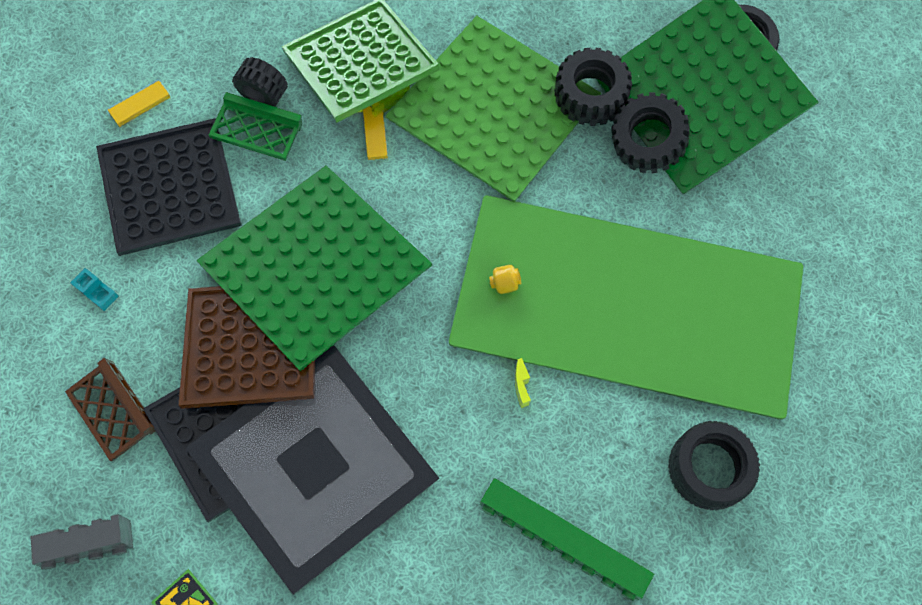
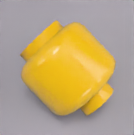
M513 265L496 267L493 270V276L489 277L491 288H496L499 294L517 291L519 285L522 284L519 270L514 268Z

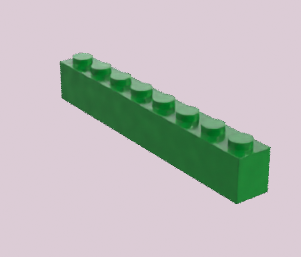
M496 478L493 479L480 501V505L483 506L482 510L488 515L494 516L496 514L502 518L501 522L510 528L518 527L522 530L521 534L530 540L536 538L542 542L541 546L550 552L556 550L562 554L561 558L570 564L576 562L582 566L581 570L592 577L594 574L602 578L601 583L611 589L614 586L622 590L621 595L631 601L643 598L655 575L653 572Z

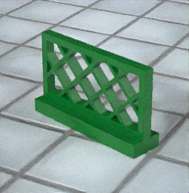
M225 92L223 97L224 103L209 133V137L286 161L296 135L302 127V115ZM226 110L233 111L236 114L235 117L227 120L224 115ZM252 117L255 122L245 126L242 119ZM240 121L242 127L232 131L229 124ZM267 122L273 124L274 128L264 131L261 126ZM224 126L229 130L224 135L216 133L219 128ZM258 126L261 133L251 137L248 130ZM285 128L293 130L290 135L285 137L280 132V130ZM245 131L248 138L242 141L237 140L235 135ZM277 132L280 139L270 143L267 136ZM264 137L267 144L261 147L256 146L254 141ZM283 143L285 150L282 154L274 151L273 147Z

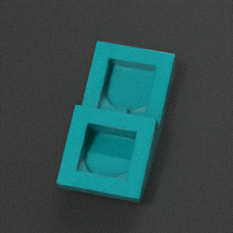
M86 268L70 282L71 285L103 311L119 297L115 291Z

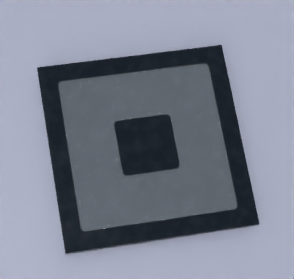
M334 345L315 359L314 399L245 404L185 448L292 595L297 593L440 479Z

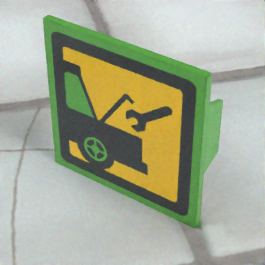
M189 569L151 602L153 605H218Z

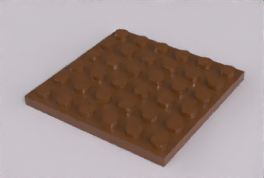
M220 286L188 288L179 407L181 409L314 399L315 360L302 371H299Z

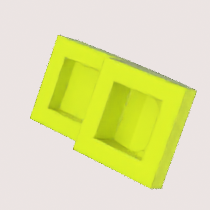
M522 358L518 359L516 365L515 388L520 407L524 408L529 406L531 399L525 388V384L529 383L530 375Z

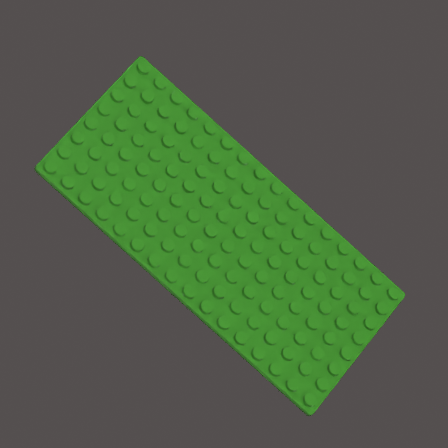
M486 195L483 197L449 337V345L516 361L522 358L523 362L783 420L787 416L803 264ZM513 265L514 268L519 270L522 284L519 285L517 291L499 294L496 288H491L489 277L493 276L494 268Z

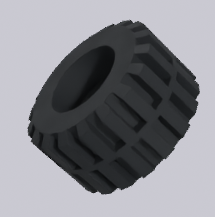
M254 57L246 58L232 79L234 87L244 98L276 107L288 87L285 77L271 64Z

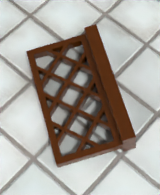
M103 358L97 363L98 367L67 389L65 393L108 459L113 461L145 436L156 431L143 409L144 406L115 363ZM101 373L104 377L102 387L93 386L94 377ZM80 388H87L84 400H77L73 393ZM92 389L101 390L99 402L89 401ZM106 391L114 392L113 404L104 403ZM89 404L98 405L95 418L88 417L86 414ZM103 406L112 407L110 419L101 418ZM118 408L126 410L125 421L115 420ZM100 421L109 422L107 435L99 434L98 426ZM114 423L124 424L121 437L112 436ZM129 425H135L140 433L133 438H126ZM111 438L121 440L119 449L114 453L109 449Z

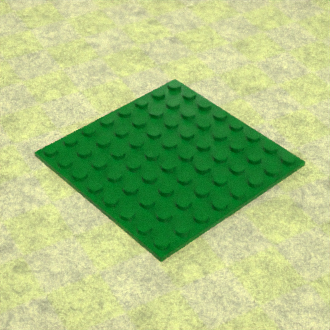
M702 0L620 57L622 58L621 62L627 64L628 70L632 75V88L629 99L633 98L635 100L638 98L637 95L642 93L644 96H649V92H655L656 96H660L662 93L667 95L668 100L674 98L677 101V106L682 105L685 114L688 116L689 144L686 147V152L683 157H679L678 163L675 165L669 164V169L665 170L682 194L687 193L819 103L735 0ZM596 79L606 93L610 91L605 83ZM646 120L634 128L647 147H655L662 144L670 134L669 127L659 120Z
M326 165L196 260L299 371H302L432 266V263Z

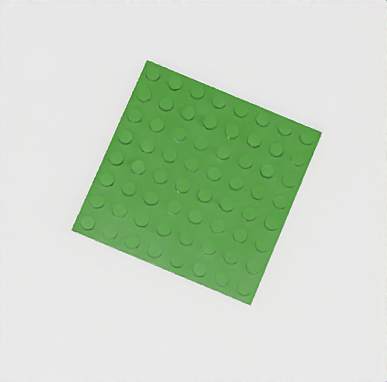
M476 15L436 59L440 70L417 81L386 114V118L515 202L579 121L568 119L569 115H564L560 111L561 107H558L556 104L554 90L559 66ZM582 80L576 83L578 89L585 94L593 96L602 94Z

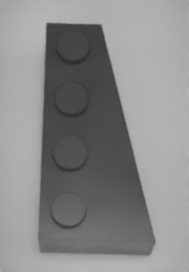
M120 514L112 515L111 520H92L91 526L85 524L72 525L68 527V532H64L63 529H57L30 536L32 565L41 567V570L55 568L56 563L65 562V565L77 564L81 558L86 557L89 560L101 559L103 554L112 552V555H121L127 553V549L133 548L131 520Z

